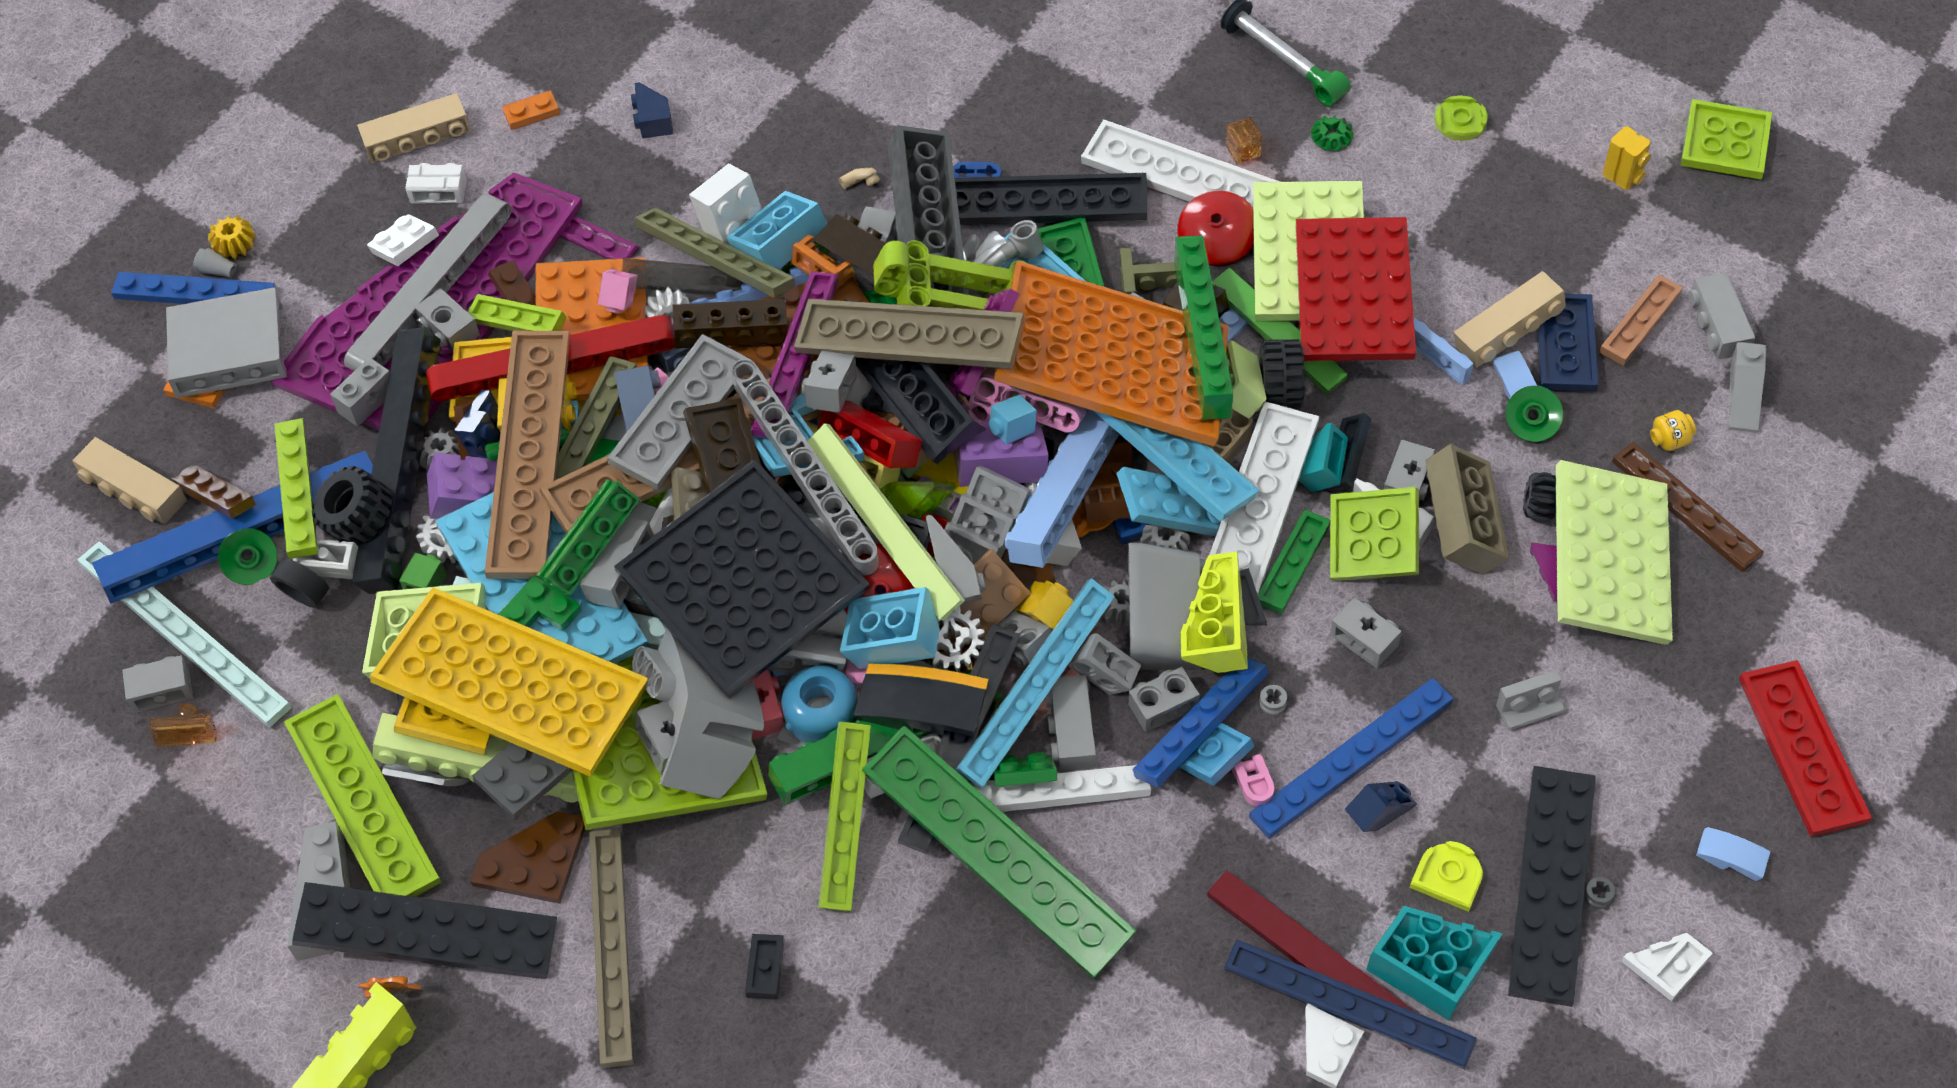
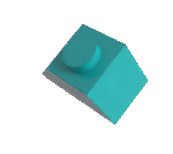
M1332 422L1326 424L1314 437L1299 481L1311 492L1340 485L1348 437Z

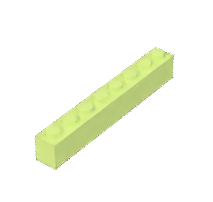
M382 713L373 743L372 759L387 765L396 763L409 766L416 771L429 770L439 772L446 777L458 776L468 778L474 782L472 775L507 747L510 742L491 735L485 754L481 755L395 733L394 724L397 716ZM572 772L544 796L560 797L567 802L579 801Z

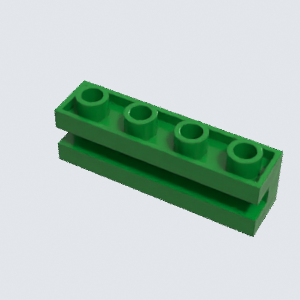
M607 479L536 575L563 594L570 596L641 499L618 481L612 482Z

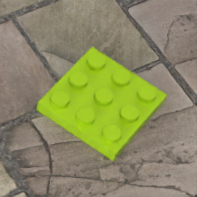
M1692 99L1680 166L1762 180L1772 112Z
M1416 487L1331 494L1330 579L1333 581L1419 575V490Z

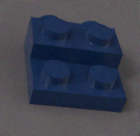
M481 390L455 429L462 445L471 457L487 458L485 445L500 442L501 432L497 426L498 403L489 390Z

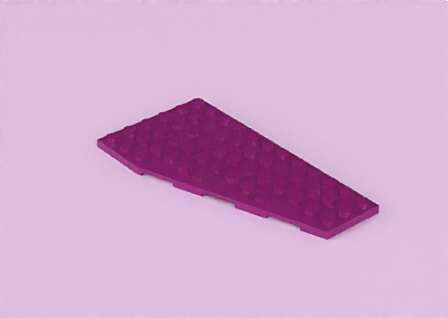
M513 172L488 191L490 195L511 205L509 219L446 294L466 312L470 309L477 294L503 299L490 280L488 273L489 270L511 260L514 261L528 282L536 271V263H542L563 231H565L567 225L572 221V218L583 206L582 199ZM468 211L458 218L454 216L437 229L439 236L402 264L392 267L388 265L358 287V292L325 317L323 315L319 316L285 359L284 365L287 377L270 380L272 385L338 413L330 394L354 372L344 365L347 351ZM476 324L480 336L474 340L487 339L494 330V327ZM440 347L437 364L453 361V353L447 347L444 349ZM393 356L384 366L389 371L391 370ZM431 398L428 420L442 401H435ZM385 402L363 424L380 430Z

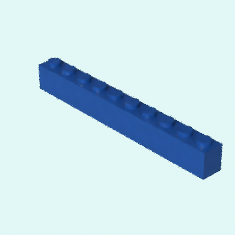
M366 451L350 455L345 459L311 472L313 500L316 499L317 495L315 494L322 487L323 481L328 479L334 471L338 472L342 467L356 466L372 474L373 464ZM280 485L253 496L256 505L233 519L218 511H214L211 514L194 521H189L177 528L162 532L155 537L133 544L128 548L92 562L110 604L218 560V550L221 543L229 534L243 528L258 529L270 538L285 532Z

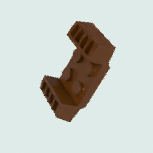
M1120 434L1082 499L1087 524L1121 518L1130 519L1131 517L1116 473L1122 467L1134 469L1132 444Z

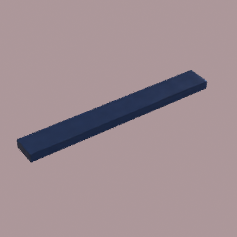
M1237 939L1224 967L1228 972L1305 1004H1310L1324 1012L1464 1070L1477 1042V1038Z

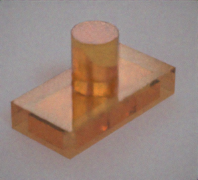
M185 703L179 706L177 716L150 718L149 729L156 747L216 742L217 730L211 713L196 714L197 708L192 704Z

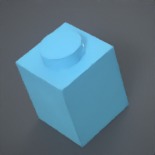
M1020 394L991 406L990 430L1005 444L1035 433L1037 410Z

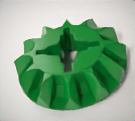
M1324 115L1321 120H1315L1314 126L1311 128L1313 142L1324 150L1337 151L1344 149L1353 139L1352 124H1347L1345 118L1337 119L1336 115L1332 118H1327ZM1337 128V133L1328 134V130L1332 131Z

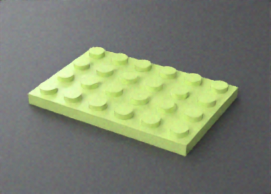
M1362 181L1253 182L1255 321L1299 320L1296 219L1364 218Z
M1560 460L1556 464L1558 622L1668 645L1673 641L1667 484Z

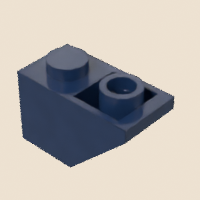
M640 82L634 83L636 94H631L633 110L637 109L638 113L633 114L635 129L641 130L642 139L673 134L668 98Z
M1398 781L1367 784L1345 808V811L1363 832L1380 830L1414 808L1417 803L1411 797L1410 790Z

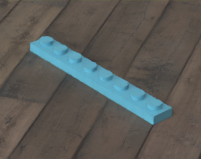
M1092 578L1087 580L956 768L957 772L978 788L984 787L1115 597Z

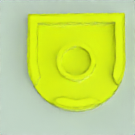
M1448 841L1445 844L1427 849L1420 860L1410 888L1469 912L1479 889L1483 870L1472 849L1464 844Z

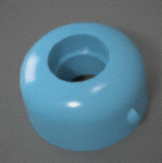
M816 665L799 670L787 682L782 693L781 704L786 723L785 729L803 742H816L825 738L833 730H836L839 722L855 723L857 719H854L853 715L857 704V685L852 684L851 680L843 672L830 666ZM816 696H827L833 700L822 708L807 706L808 701Z

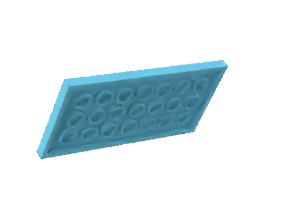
M493 492L435 521L470 583H482L484 585L486 609L498 614L530 579H486L485 564ZM552 514L548 558L566 535L554 514ZM579 584L570 596H566L579 603L582 611L564 631L559 630L540 616L530 627L533 630L614 664L634 655L640 646L649 647L648 640L624 602H622L619 609L589 603Z

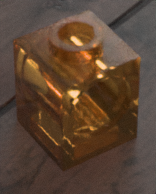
M1251 117L1227 125L1225 146L1236 164L1261 156L1262 134Z

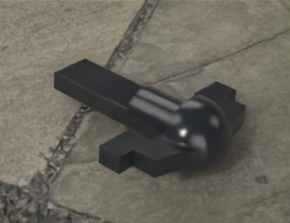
M874 388L870 390L862 401V407L870 412L874 410L894 414L885 401L876 399L879 394Z

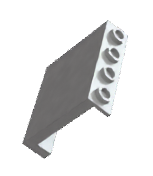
M275 287L166 307L168 381L176 398L287 377L281 353L279 309L283 308Z

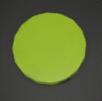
M1458 95L1445 99L1444 103L1437 106L1434 122L1442 135L1450 139L1459 141L1472 140L1480 136L1486 129L1488 114L1482 104L1480 106L1476 103V99Z

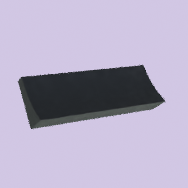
M855 357L856 366L908 432L922 440L921 448L931 461L937 465L960 445L987 430L933 363Z

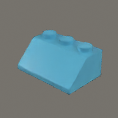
M784 191L726 238L733 247L781 270L785 264L792 260L793 245L807 235H812L816 238L827 225V222L817 202Z
M923 587L857 598L848 608L840 653L859 669L867 668L868 663L895 664L935 658L940 629L929 589Z

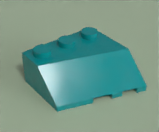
M1403 906L1373 949L1366 970L1450 1021L1480 976L1503 933L1491 931V933L1474 929V925L1462 922V925L1444 921L1442 916Z

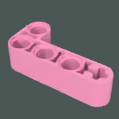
M989 368L982 373L971 394L968 405L980 421H989L991 406L1014 397L1011 391H1016L1037 410L1036 422L1063 432H1073L1076 430L1086 415V408L993 381L996 368ZM985 381L991 382L995 389L987 387ZM1038 401L1045 402L1049 409L1042 408ZM977 406L983 407L987 414L981 413Z

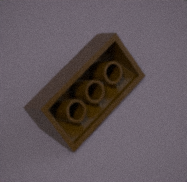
M848 213L844 217L836 214L820 231L814 241L874 276V262L883 246L887 243L881 239L883 234L872 227H869L867 230L858 226L860 220Z

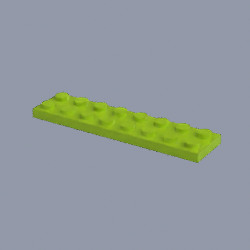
M339 694L285 720L284 723L373 891L416 897L441 883L440 878L377 763L372 759L371 752Z

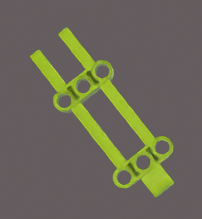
M911 240L907 244L901 241H891L883 246L874 262V290L880 295L897 298V305L984 310L987 298L931 288L930 281L996 294L1010 288L1013 270L1017 261H1014L1009 269L929 254L926 245L917 240Z

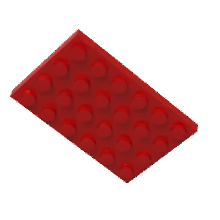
M1407 217L1296 219L1300 343L1303 348L1304 361L1415 360L1416 346Z

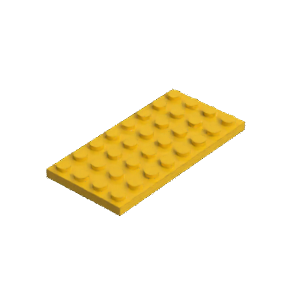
M434 587L429 591L370 674V681L373 684L589 777L595 771L642 696L648 682V678Z

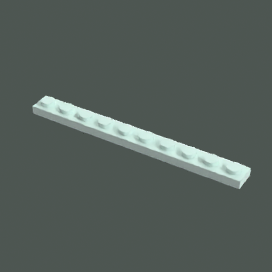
M99 541L77 561L100 582L92 562L106 555H111L113 552ZM154 587L121 599L124 604L268 728L291 709L289 702Z

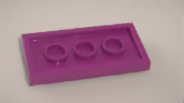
M1009 288L996 293L994 296L991 295L985 303L984 310L1011 312L1020 293ZM961 365L958 372L954 371L951 374L948 382L957 393L970 397L984 367Z

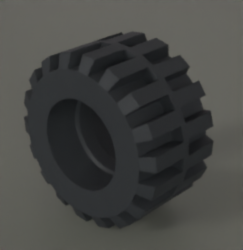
M1299 339L1264 340L1260 347L1259 366L1267 398L1266 402L1300 410L1305 394V368L1303 348Z
M356 466L342 467L338 472L334 471L330 474V477L323 481L322 487L317 490L315 494L317 495L316 499L313 500L312 504L314 507L312 517L315 518L314 523L320 529L340 542H354L356 545H359L360 542H367L369 537H374L378 533V529L384 526V521L390 513L388 509L392 505V500L389 498L391 493L384 483L362 468H357Z

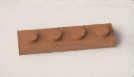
M1658 275L1602 344L1599 353L1624 366L1681 295L1683 287Z

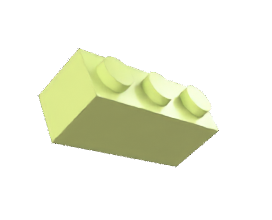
M1230 340L1227 343L1226 358L1233 390L1232 409L1250 419L1255 412L1262 409L1263 403L1267 399L1258 357Z

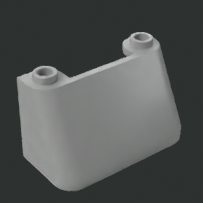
M1146 543L1128 544L1130 657L1141 665L1139 670H1175L1183 667L1184 670L1202 669L1201 666L1182 660L1180 633L1183 623L1186 624L1190 614L1189 607L1191 601L1195 600L1199 588L1198 582L1205 565V559H1200L1199 553Z

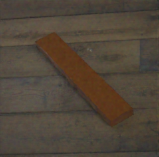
M1632 442L1613 457L1612 463L1627 475L1666 483L1668 510L1739 571L1744 572L1762 557L1763 550L1636 443Z

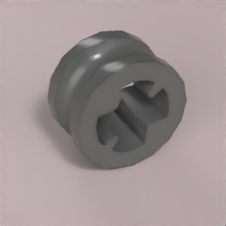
M1604 877L1591 879L1585 890L1586 901L1590 906L1599 909L1608 907L1615 895L1613 883ZM1596 887H1601L1602 892H1607L1604 898H1598V894H1593Z

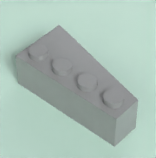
M336 821L308 827L304 830L287 945L296 961L336 952L292 945L305 882L351 888L344 836Z

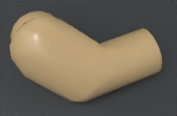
M860 168L841 176L839 182L844 189H847L864 179L867 186H872L878 183L880 178L874 168Z

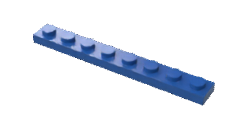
M1434 678L1430 679L1275 793L1268 803L1259 805L1249 813V818L1268 839L1272 838L1451 705L1453 697Z

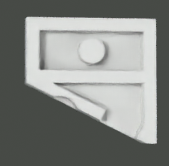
M1688 933L1673 937L1669 942L1661 941L1650 945L1649 949L1634 954L1633 952L1627 953L1623 957L1622 963L1672 1002L1708 962L1713 953Z
M1307 1004L1305 1008L1306 1075L1331 1088H1337L1363 1037L1364 1031Z

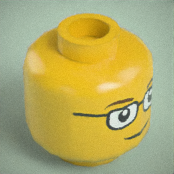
M1680 410L1656 417L1653 422V429L1650 430L1653 443L1656 446L1660 445L1665 451H1673L1691 444L1693 435L1696 434V427L1692 417Z

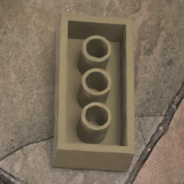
M1452 444L1426 459L1427 478L1430 484L1431 500L1435 510L1436 527L1439 532L1443 558L1482 575L1508 561L1509 554L1490 462Z

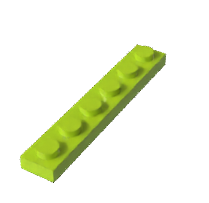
M303 418L274 423L286 552L289 559L318 554V545L314 523L315 518L312 517L314 507L312 506L313 497L305 424Z
M849 722L838 723L818 908L851 911L866 775L862 769L867 764L871 725Z

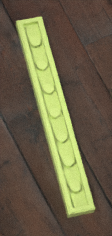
M825 423L807 442L835 484L915 589L923 587L929 589L935 614L939 620L944 621L965 600L831 425Z

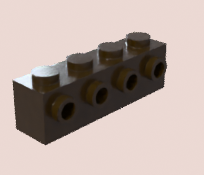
M785 299L672 305L675 349L692 348L702 334L724 346L784 343L788 334Z

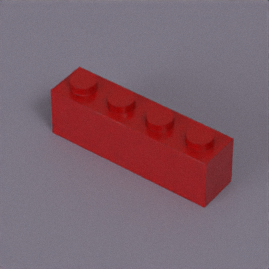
M850 400L845 401L840 413L821 410L818 429L826 423L831 425L841 440L852 436L863 450L864 455L889 469L916 468L922 443L920 438Z

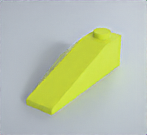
M1235 551L1208 555L1198 582L1199 588L1195 600L1191 601L1189 607L1190 614L1186 624L1183 623L1180 632L1181 658L1186 662L1217 673L1248 669L1238 553Z

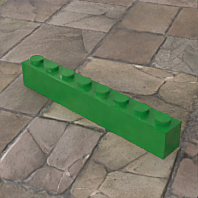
M1203 235L1175 237L1174 265L1202 420L1231 418L1233 390Z
M969 670L964 674L970 675L972 670ZM999 690L988 714L1000 707L1002 695ZM862 720L855 722L857 724L871 725L867 759L875 756L899 731ZM913 728L912 731L918 738L932 733ZM837 729L819 741L806 742L798 750L789 754H779L769 762L768 776L785 806L832 784Z

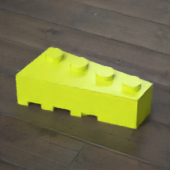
M375 982L369 990L373 994L364 1007L359 1004L350 1014L353 1019L345 1031H336L329 1040L326 1055H317L292 1088H364L368 1078L376 1070L385 1067L391 1058V1054L399 1046L408 1043L413 1036L416 1026L404 1005Z

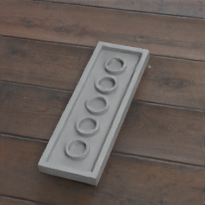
M702 334L607 457L608 464L658 490L692 445L683 415L685 408L725 401L735 388L731 374L733 364L738 360L749 358Z

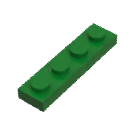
M1304 509L1258 593L1263 608L1280 615L1283 614L1330 527V519Z

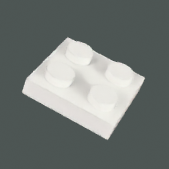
M408 214L397 219L395 224L386 231L378 233L367 246L376 256L399 266L438 237L439 234L434 226Z

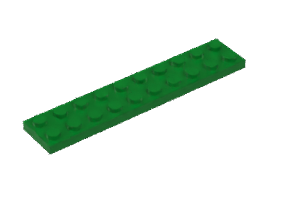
M903 726L863 767L862 771L866 774L865 776L1092 979L1097 977L1136 934V930L907 727Z

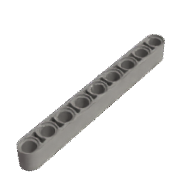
M487 193L480 196L350 347L345 355L344 365L355 371L370 357L384 367L393 356L397 332L414 329L419 326L416 321L418 315L415 306L440 288L447 293L507 222L511 215V205Z
M749 359L738 360L731 368L737 393L847 560L861 575L873 574L879 567L876 544L757 365ZM745 375H750V376H751V377L748 378V379H740L741 377H743V376H745ZM759 397L766 398L763 401H755ZM773 419H780L778 423H769ZM788 441L795 442L793 445L790 446L783 445ZM803 463H809V464H811V465L808 466L807 468H799V467H798L799 465H801V464H803ZM816 486H825L821 491L813 490ZM833 508L841 509L835 514L828 513ZM847 531L856 532V534L851 537L843 536V534ZM862 554L871 555L867 560L858 559Z

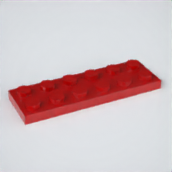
M1790 661L1741 673L1739 677L1740 684L1810 838L1868 824L1872 819L1871 814L1799 661Z

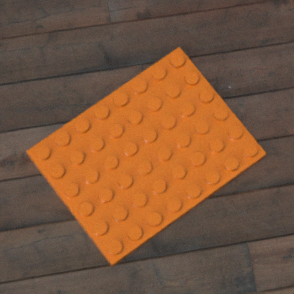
M1017 260L1010 288L1020 293L1011 312L1024 313L1026 321L1013 369L996 368L993 381L1206 445L1215 446L1219 435L1220 419L1202 420L1183 311ZM1220 322L1226 353L1229 325Z

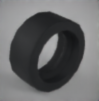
M283 558L270 577L271 582L284 594L312 608H316L329 590L328 584L319 575L304 565L290 559Z

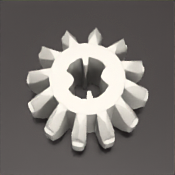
M667 287L665 293L656 290V297L648 296V305L645 306L644 311L647 318L667 315L671 318L673 324L672 305L690 304L686 296L682 295L679 289L672 293L671 289Z

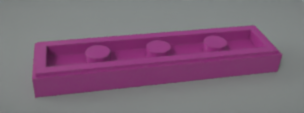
M576 216L572 218V221L560 236L606 259L632 258L639 250L638 245Z

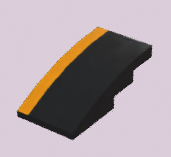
M868 663L853 718L897 730L905 726L911 732L913 728L943 735L944 730L974 737L988 679L928 667Z

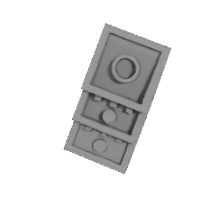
M981 465L977 466L968 490L965 494H962L952 521L947 522L945 531L972 564L978 561L989 549H992L1001 558L1006 549V535L1014 528L1017 516L1023 512L1032 490Z

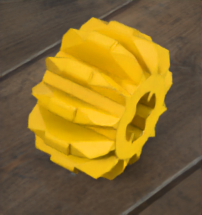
M227 215L225 220L217 218V225H210L211 230L208 234V240L212 250L226 259L231 255L236 260L238 254L246 256V250L254 249L253 242L256 241V236L247 219L243 220L239 215L232 219V217Z

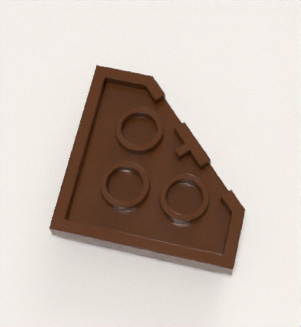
M557 811L479 855L470 881L472 886L560 904L585 832L583 817Z

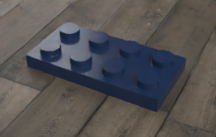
M1564 294L1566 307L1560 314L1549 318L1536 329L1539 384L1549 390L1597 391L1598 371L1592 294Z

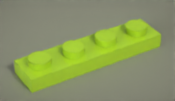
M477 294L468 310V313L475 319L476 324L509 331H560L567 319V316L560 310Z

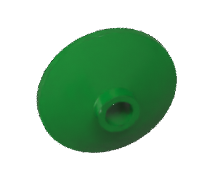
M1527 386L1511 396L1506 406L1505 417L1508 427L1518 438L1528 442H1541L1552 437L1560 428L1563 420V408L1558 397L1549 389L1542 386ZM1535 411L1538 415V418L1536 420H1530L1528 418V412Z
M243 528L232 532L223 540L218 550V563L223 574L231 581L242 585H252L259 580L267 578L273 572L277 563V549L272 539L264 532L253 528ZM244 550L252 551L251 557L247 559L242 558L241 553Z

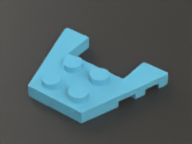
M800 394L795 399L790 416L808 441L814 433L801 416L817 409L807 408L806 397ZM752 436L758 456L773 477L791 474L768 438ZM852 436L842 440L858 462L865 460L863 450ZM788 441L783 445L790 446L793 445L795 442ZM803 463V464L799 465L798 467H799V468H807V467L810 466L811 464H809V463Z

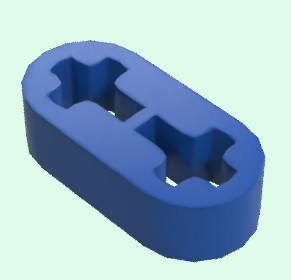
M959 162L953 166L954 178L986 177L987 173H992V177H1001L1000 167L992 162ZM961 173H966L965 177H960Z

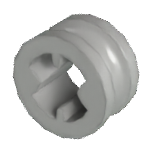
M1266 686L1260 694L1259 702L1261 709L1270 715L1282 713L1286 707L1287 693L1281 686ZM1273 695V698L1278 696V704H1274V701L1271 704L1268 703V696Z

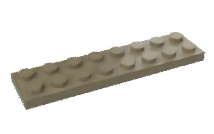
M808 299L794 348L797 353L820 355L821 351L855 355L858 358L1013 369L1026 318L1024 313Z

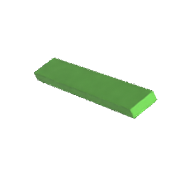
M1228 268L1212 281V284L1226 290L1229 307L1264 339H1299L1300 341V331L1289 321H1255V290L1231 268ZM1304 361L1305 376L1326 395L1347 379L1348 374L1334 361Z

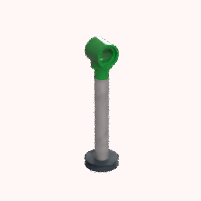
M1235 0L1225 11L1221 20V28L1223 30L1226 29L1227 33L1231 34L1241 28L1313 83L1314 94L1324 106H1332L1350 91V82L1342 72L1337 70L1333 72L1320 70L1250 16L1253 8L1252 2Z

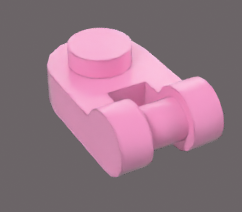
M1261 754L1251 756V760L1244 762L1240 760L1232 768L1233 775L1247 803L1258 807L1268 803L1273 798L1274 783ZM1255 771L1256 773L1252 776L1247 775V773Z

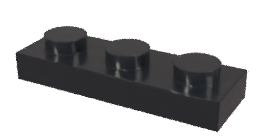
M1366 413L1342 418L1339 430L1348 437L1340 485L1326 488L1329 493L1354 487V481L1371 423V418Z

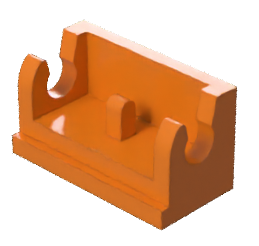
M807 235L798 243L796 242L792 250V264L810 276L811 271L838 274L839 282L836 289L853 276V271L849 268L852 263L849 261H845L841 265L816 248V245L812 243L815 239L812 235Z

